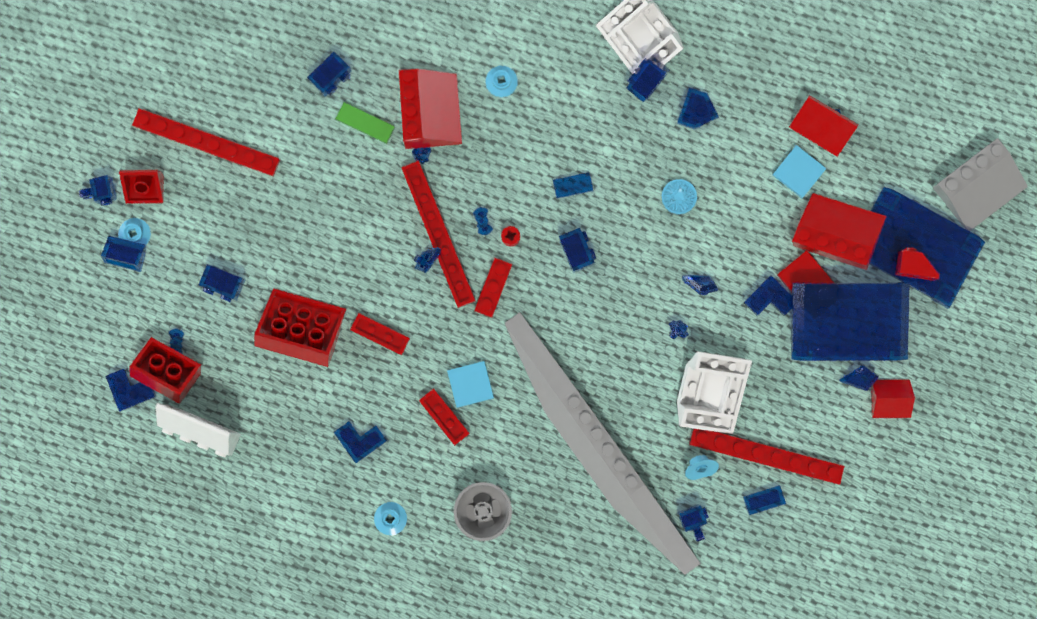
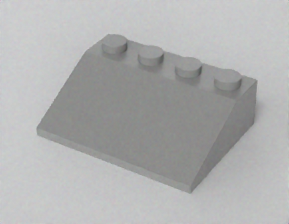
M997 138L932 188L966 231L969 232L1028 186L1010 152Z

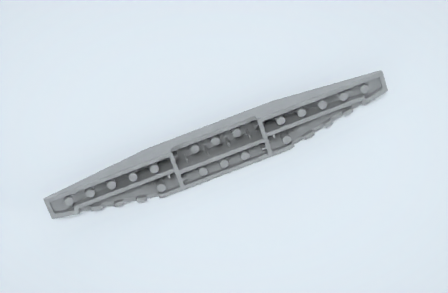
M519 312L504 324L545 414L611 506L684 575L701 564L522 314Z

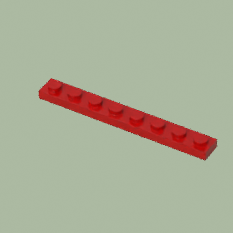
M138 108L132 126L272 177H274L280 162V158Z
M419 161L401 167L457 308L476 302Z
M693 428L689 445L838 485L841 484L845 467L708 430Z

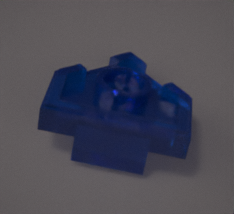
M689 87L677 124L695 130L718 119L719 115L707 93Z

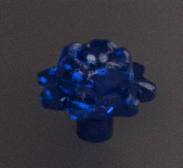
M414 148L412 156L421 164L429 162L431 148Z
M673 320L669 322L672 331L669 336L675 340L678 336L685 338L689 335L687 332L688 326L683 321Z

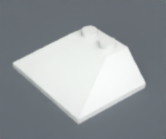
M624 0L596 25L640 85L684 49L678 32L652 0Z
M698 351L686 364L678 394L679 426L733 434L752 360Z

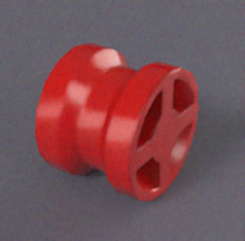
M513 226L504 228L501 233L502 242L509 247L517 245L520 241L519 230Z

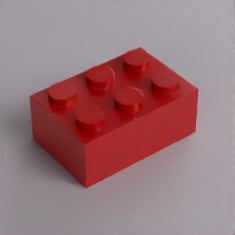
M151 337L129 366L130 377L180 404L200 377L201 364Z

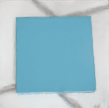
M796 145L773 173V176L800 198H803L826 168Z
M485 361L447 370L456 408L494 399Z

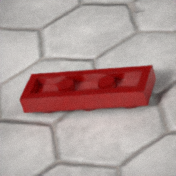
M494 258L474 310L475 312L493 318L512 268L511 263Z
M358 313L350 329L401 356L410 341L409 337Z
M434 388L419 400L454 446L470 434Z

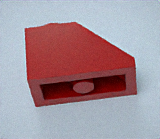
M905 248V250L898 252L895 275L931 281L939 279L937 271L923 253L916 252L917 249Z

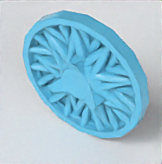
M672 180L663 188L661 195L662 203L671 213L677 215L685 214L695 206L697 192L694 186L686 180Z

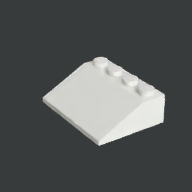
M160 403L156 405L157 426L163 428L162 432L173 435V433L180 435L179 439L188 443L191 440L198 443V447L205 450L212 448L216 450L215 454L222 457L233 454L241 435L240 433L172 405Z

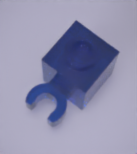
M109 175L89 179L91 188L78 190L80 198L85 200L93 197L94 202L101 204V206L110 205L113 200H117L113 179Z
M697 504L677 512L684 531L692 530L697 542L704 540L705 538L700 527L708 524L706 519L709 516L706 508H702L701 505Z

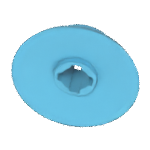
M496 66L486 76L488 91L497 97L511 95L518 84L515 72L507 66ZM504 77L505 83L499 84L498 78Z
M139 218L126 220L120 226L118 232L120 243L130 250L143 248L149 242L151 236L148 224ZM133 230H135L137 233V235L134 237H132L130 234V232Z
M705 455L696 456L690 460V466L686 469L685 476L690 480L712 476L718 470L719 464L715 460L708 459Z
M387 502L376 510L374 523L381 533L395 535L404 529L407 523V515L401 505ZM388 514L395 518L392 524L386 521Z

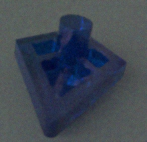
M437 247L423 251L420 256L416 255L414 258L416 262L414 269L424 273L428 272L440 256L441 249Z
M682 276V281L699 295H707L708 293L718 291V287L711 276Z
M863 364L843 376L839 381L868 391L879 378V375Z

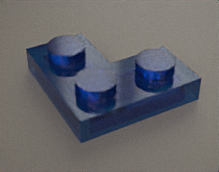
M770 275L743 303L756 316L770 303L785 316L798 301Z
M125 369L105 376L119 412L156 398L155 391L143 383L131 385Z
M350 421L333 432L356 464L387 442V439L377 425L362 436L359 435Z

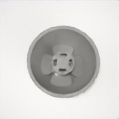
M480 482L466 487L459 494L454 505V518L458 528L464 535L477 541H489L500 536L509 526L512 517V506L507 494L501 488L491 483Z

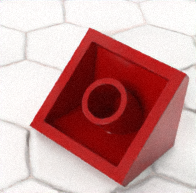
M159 170L119 171L126 204L164 203V174Z
M910 379L871 380L872 418H911L915 395Z

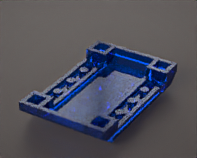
M883 187L870 211L886 216V220L869 264L949 309L983 248L985 241L978 235L903 194ZM905 248L917 249L916 252L923 253L937 271L939 279L931 281L895 275L898 252L905 250Z
M792 282L791 359L799 361L907 360L910 283Z

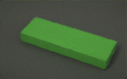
M345 102L336 117L337 121L385 144L388 143L395 129V126Z

